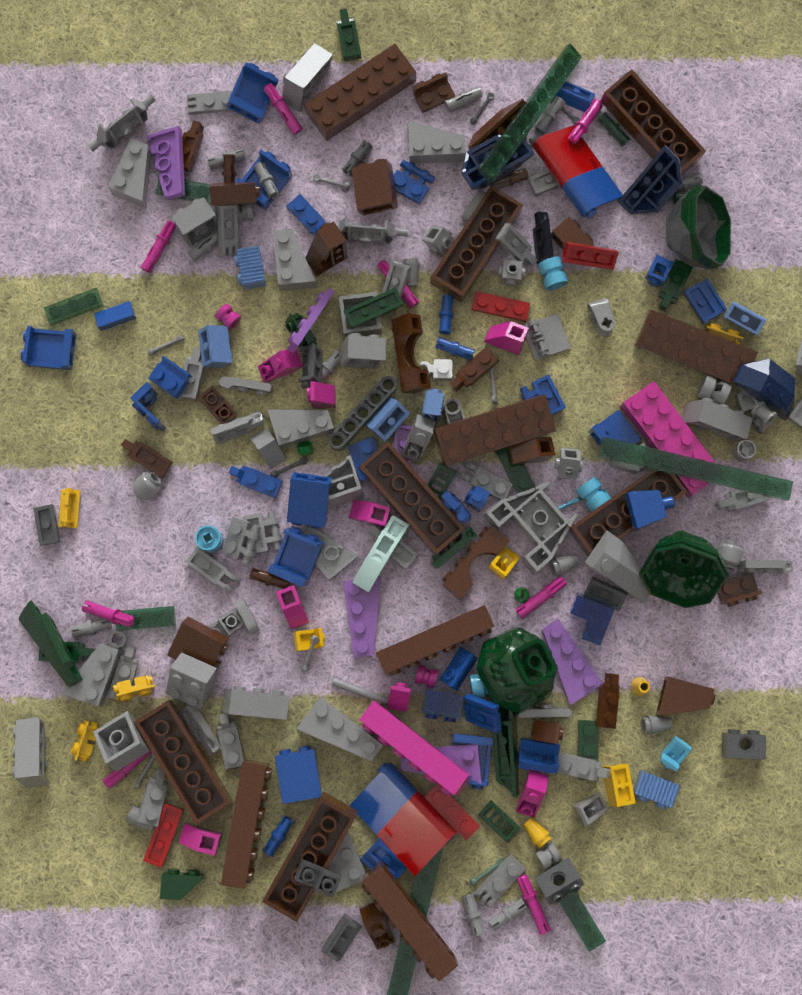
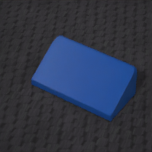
M561 80L554 97L558 96L566 102V105L586 112L595 94L570 82Z
M130 301L94 313L100 331L136 319Z

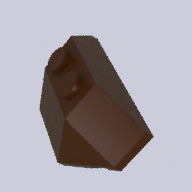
M524 99L500 110L476 131L469 143V150L496 135L524 138L526 140L533 113Z

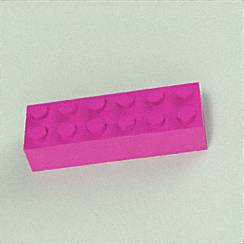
M655 381L622 403L620 408L660 462L665 461L685 487L687 498L723 474Z
M376 701L370 704L359 719L366 731L373 735L375 733L378 734L377 739L388 747L393 746L394 749L392 751L403 759L408 758L410 760L408 764L420 772L423 770L426 773L424 777L432 783L437 784L438 782L442 785L440 790L448 796H459L473 778Z

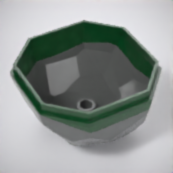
M700 184L690 189L679 198L671 213H668L666 216V244L683 263L707 270L718 269L731 254V218L722 196L706 185L702 186Z

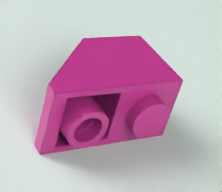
M514 322L493 325L490 327L484 342L519 355L526 341L529 328Z
M297 349L294 353L288 350H280L261 363L258 368L263 382L267 383L296 372L303 367Z
M311 382V387H307L308 402L312 404L313 408H336L335 386Z
M354 500L349 519L385 528L391 507L373 502Z
M295 585L276 592L291 629L309 623Z
M396 682L395 685H391L387 709L407 712L411 688H407L406 683Z
M529 770L516 812L535 817L546 794L548 775Z
M184 823L179 843L195 851L215 856L218 853L223 833Z

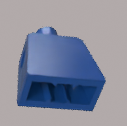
M660 490L632 491L625 494L634 531L666 517L665 510L675 507L673 497L662 498Z

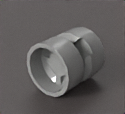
M706 374L697 392V397L713 399L714 403L718 405L724 404L731 391L732 384L723 380L718 382L716 377Z

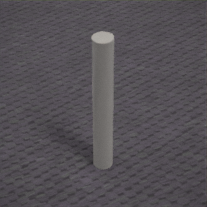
M336 678L332 682V686L387 705L388 697Z

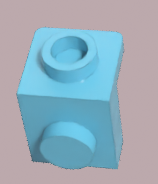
M675 735L662 751L660 760L666 768L677 771L679 764L689 754L692 747Z

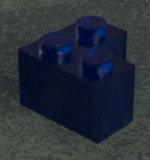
M576 592L570 608V614L587 620L581 634L582 639L601 646L614 612V607Z
M425 689L422 713H425V718L437 720L438 716H444V721L456 722V719L461 720L464 696Z

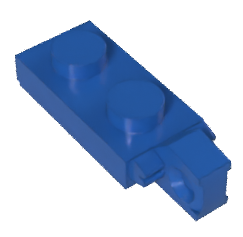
M301 194L286 205L288 210L311 234L315 235L320 226L326 223L325 219Z
M231 466L229 470L230 475L238 477L236 482L240 483V485L276 499L283 483L280 479L248 466H242L241 469Z

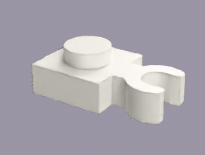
M434 359V364L426 361L420 362V366H426L429 374H433V379H452L453 360Z

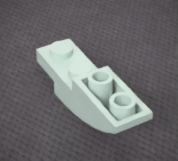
M392 515L352 581L353 584L369 593L409 527V524Z

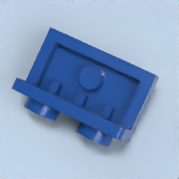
M459 647L439 680L458 691L478 658L466 649Z
M521 738L518 751V768L557 774L560 744Z

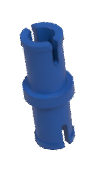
M451 295L442 296V306L439 312V333L444 335L451 334V319L454 317L452 312L454 298Z
M441 337L438 338V344L435 346L436 349L451 353V356L457 355L471 361L475 349L459 345L457 341L454 343Z
M283 815L277 828L271 832L272 836L263 848L267 855L273 857L281 842L285 841V836L294 823L291 818Z

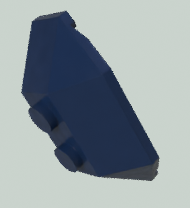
M496 135L466 152L462 176L471 190L485 189L516 171L534 155V152L524 138Z
M665 145L618 200V203L630 214L659 212L683 185L679 157Z
M770 358L740 365L732 382L757 401H764L772 412H776L779 418L786 421L794 406L795 378Z

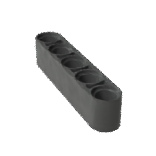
M384 376L329 436V444L332 450L339 452L345 449L386 400L395 394L397 382L394 377ZM390 382L393 384V388L386 390L383 385ZM373 396H378L381 399L377 404L372 403L370 400ZM366 410L368 415L365 418H361L358 416V412ZM348 424H353L356 428L354 431L348 432L345 430V427ZM335 438L343 440L340 446L333 445L332 442Z

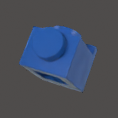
M657 254L645 276L648 284L654 287L662 286L674 262Z
M478 485L476 488L472 486L463 503L480 512L490 492Z

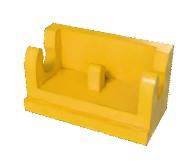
M620 763L612 766H602L603 768L611 769L610 778H604L609 806L621 807L636 804L629 764Z

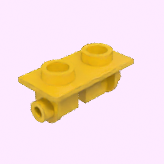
M711 323L710 326L705 325L708 328L706 332L739 345L740 341L738 339L744 338L739 335L740 331L731 328L725 331L721 329V325Z
M72 488L61 489L58 527L78 528L81 490H73Z
M145 675L134 678L135 686H131L130 679L117 682L116 685H113L114 693L118 692L115 701L121 700V702H126L133 699L132 697L134 696L146 697L151 695L155 690V684L150 685L153 684L152 676Z
M84 719L83 723L79 724L77 729L79 737L77 743L74 742L71 748L74 760H77L78 756H80L79 760L87 762L88 758L90 759L94 745L87 743V741L96 740L93 731L99 728V723L91 721L89 725V721Z

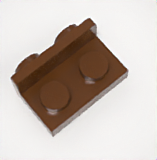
M446 72L436 74L425 82L420 81L413 87V96L422 113L444 104L445 100L455 97L448 82Z
M753 573L726 579L718 591L721 605L727 603L728 607L738 605V600L745 599L746 602L757 600V595L762 594L761 590L758 591Z

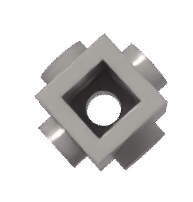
M431 225L422 241L429 247L428 250L432 254L445 256L455 239L451 236L452 233L448 229Z
M516 258L504 259L503 265H499L498 277H501L500 284H505L509 287L519 286L521 279L525 277V268H522L523 261H518Z
M561 447L560 456L555 459L554 469H558V477L577 479L578 472H582L583 468L580 450Z

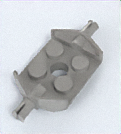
M150 95L141 102L130 99V102L133 104L131 109L125 110L122 116L112 121L106 129L101 124L99 125L97 138L88 145L89 149L92 152L100 146L113 149L122 138L129 135L138 125L144 124L143 122L148 120V107L156 101L155 98Z
M348 217L343 218L339 223H335L348 241L359 239L363 242H372L374 240L381 241V244H384V242L390 244L396 236L408 237V229H399L388 220L385 222V227L377 224L363 226L361 223L349 225Z

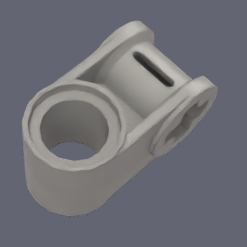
M603 298L588 303V311L591 312L590 317L593 320L597 333L601 336L610 335L615 327V319L608 299Z
M450 398L445 402L443 412L446 424L465 418L461 404L457 399ZM455 404L457 411L449 412L447 405Z
M761 401L751 411V418H753L751 426L754 425L757 429L756 432L762 434L776 422L778 414L772 412L766 406V403Z

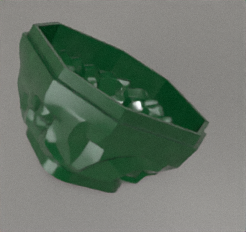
M677 531L660 539L646 557L644 565L639 572L650 595L683 608L711 603L729 576L722 556L712 543L700 536L685 531Z
M512 627L483 642L476 670L493 703L520 714L550 697L554 689V680L558 666L545 640L540 639L523 628Z

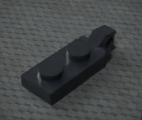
M541 211L534 214L535 228L532 229L537 264L554 257L548 213Z

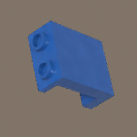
M245 62L225 107L256 123H260L270 101L264 91V87L270 83L276 87L279 79L270 72L260 70L257 65Z
M261 149L259 151L260 156L242 180L238 178L236 182L255 181V185L260 188V197L257 198L255 203L264 210H267L274 199H269L265 189L260 186L259 177L254 170V165L259 162L265 163L269 174L274 178L273 182L279 193L292 177V173L288 164L283 161L279 162L271 152H265Z
M27 326V330L23 334L25 345L24 349L21 350V360L29 367L72 370L77 334L73 329L55 331L35 329L32 326Z
M294 472L290 479L287 522L296 526L304 524L311 525L313 528L325 527L328 521L327 511L332 477Z
M291 526V528L284 529L283 541L275 562L269 566L268 572L300 587H304L310 581L324 542L320 541L316 535H306L301 533L302 530L300 528Z
M453 733L452 746L478 744L482 784H478V781L470 780L468 784H472L474 789H483L489 783L488 776L493 738Z
M310 745L298 747L299 751L291 752V749L280 750L279 755L275 756L282 804L318 798L322 794L315 755L316 751L315 748L311 749Z

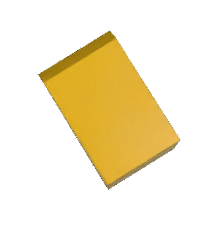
M504 546L487 569L503 580L520 557L507 546Z

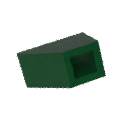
M168 868V871L162 873L160 899H182L204 879V874H201L200 870L189 869L187 873L180 872L178 868Z

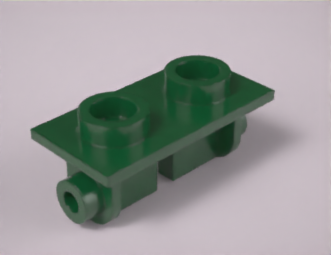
M298 313L294 315L289 314L285 321L288 332L298 333L300 329L297 326L303 319L302 315ZM311 330L308 331L298 348L311 345L312 343L317 345V339Z

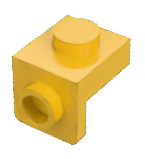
M322 628L293 632L295 651L309 650L312 643L310 639L314 635L319 638V642L315 644L314 649L324 647L325 635L322 632Z

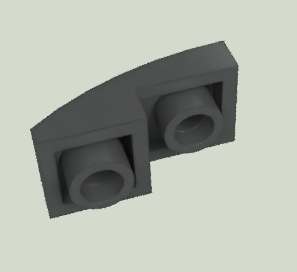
M302 859L294 880L314 887V891L333 897L341 877L321 866Z

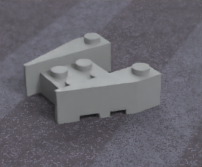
M549 482L500 500L484 515V518L496 529H499L512 518L536 545L522 559V562L533 574L553 558L578 516L575 513L567 519L543 492L550 485Z

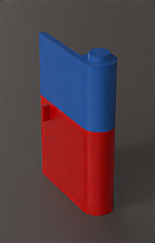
M574 125L543 135L533 143L532 147L582 218L587 217L590 219L597 213L596 210L600 206L620 199L623 196L582 136L576 144H572L568 140L569 135L575 128Z
M385 762L377 770L379 774L350 804V807L358 811L357 814L410 872L416 876L458 832L392 763L387 764Z

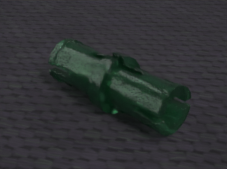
M606 112L601 115V118H598L597 121L608 131L607 134L609 136L612 135L621 147L631 140L620 129V125L616 124Z

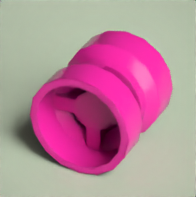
M229 304L223 305L215 314V318L218 321H222L228 330L233 329L241 320V316L237 312H233Z
M419 665L414 683L419 685L426 683L427 687L433 688L438 670L434 668L428 670L426 666Z

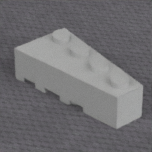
M323 697L317 700L296 728L370 761L373 760L383 746V743Z

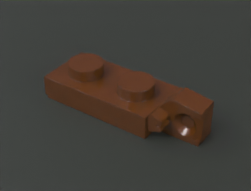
M193 120L190 130L184 132L182 136L184 171L191 172L203 140L204 126L199 121Z
M485 347L471 361L458 370L455 374L456 378L450 383L456 392L463 386H472L498 364L499 359Z
M124 439L121 444L123 448L129 451L127 455L132 460L157 474L162 479L173 464L171 460L142 442L136 441L133 444Z
M605 673V683H603L602 687H599L596 727L616 729L620 691L618 674Z

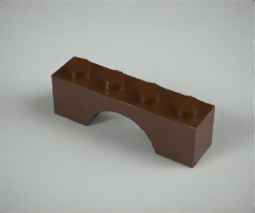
M407 313L391 319L402 393L416 394L431 389L429 370L421 368L416 363L414 357L415 344L423 334L421 316Z
M493 525L489 529L485 527L479 534L481 539L478 543L473 541L467 549L468 555L465 558L461 556L455 563L457 568L454 572L451 573L449 571L442 579L445 582L442 586L459 600L463 598L473 585L469 575L472 561L484 554L497 556L510 540Z

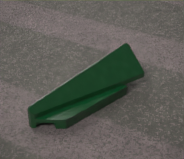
M32 600L28 602L19 616L21 624L67 687L82 681L83 679L53 618L47 612L41 614L38 606Z
M499 706L501 730L498 733L493 732L496 781L500 785H504L512 793L513 797H517L519 795L517 713Z

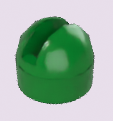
M305 441L297 444L298 453L305 457V454L310 456L313 451L312 443Z
M520 587L515 590L514 598L517 602L523 603L529 599L530 594L526 588ZM521 590H524L523 600H520Z

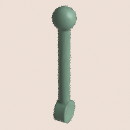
M499 858L496 864L476 878H471L470 884L476 885L478 880L496 869L504 859Z

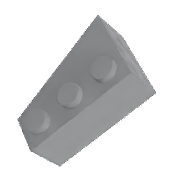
M133 138L130 139L108 186L112 195L143 208L147 206L148 181L152 157L148 144Z
M293 229L273 230L280 291L317 288L316 280Z

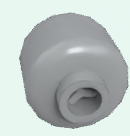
M143 472L133 482L135 496L139 499L151 500L161 490L160 477L153 472Z
M727 540L725 544L717 546L718 553L722 556L727 570H734L735 567L740 565L743 551L737 546V542Z

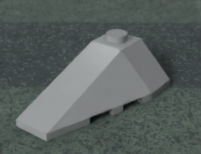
M606 530L584 563L644 603L650 593L640 577L641 567L623 541Z

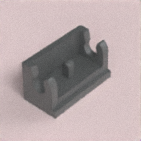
M315 343L300 347V352H303V370L299 383H301V387L304 389L311 387V382L322 383L323 351Z
M344 913L323 945L321 952L337 962L340 961L362 928V925Z

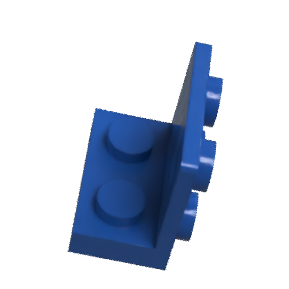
M146 382L130 397L134 402L132 406L143 417L147 415L145 419L156 430L161 428L164 431L166 428L145 408L147 405H153L158 396L153 387Z
M617 410L589 430V434L610 461L619 457L641 440V437L620 410Z

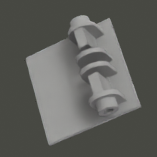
M558 314L537 321L532 319L528 324L522 325L529 328L527 340L535 360L570 349Z

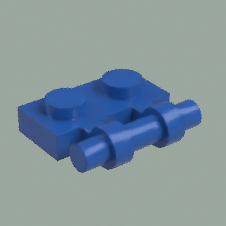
M403 159L400 166L406 169L405 172L402 173L397 170L394 174L396 192L420 205L429 190V187L424 185L425 181L432 184L435 177L426 169L423 171L416 167L415 163L407 162ZM413 173L419 176L420 179L417 181L409 176Z
M549 374L533 381L531 385L534 390L530 392L527 386L520 388L523 400L540 394H546L552 415L566 408Z
M446 491L442 495L444 499L442 501L449 510H454L458 513L457 519L460 522L470 521L471 514L464 507L463 503L452 491Z

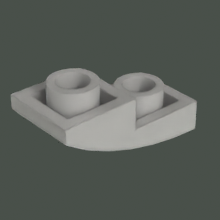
M233 608L209 627L229 637L244 626L245 623Z

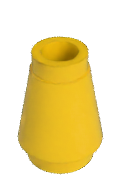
M636 677L632 680L631 691L636 696H645L649 692L650 684L646 678ZM641 684H645L643 690L641 689Z
M532 817L523 824L534 846L537 845L540 848L551 839L548 835L549 832Z

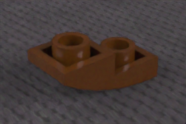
M213 385L198 397L221 424L228 423L237 415L236 411Z

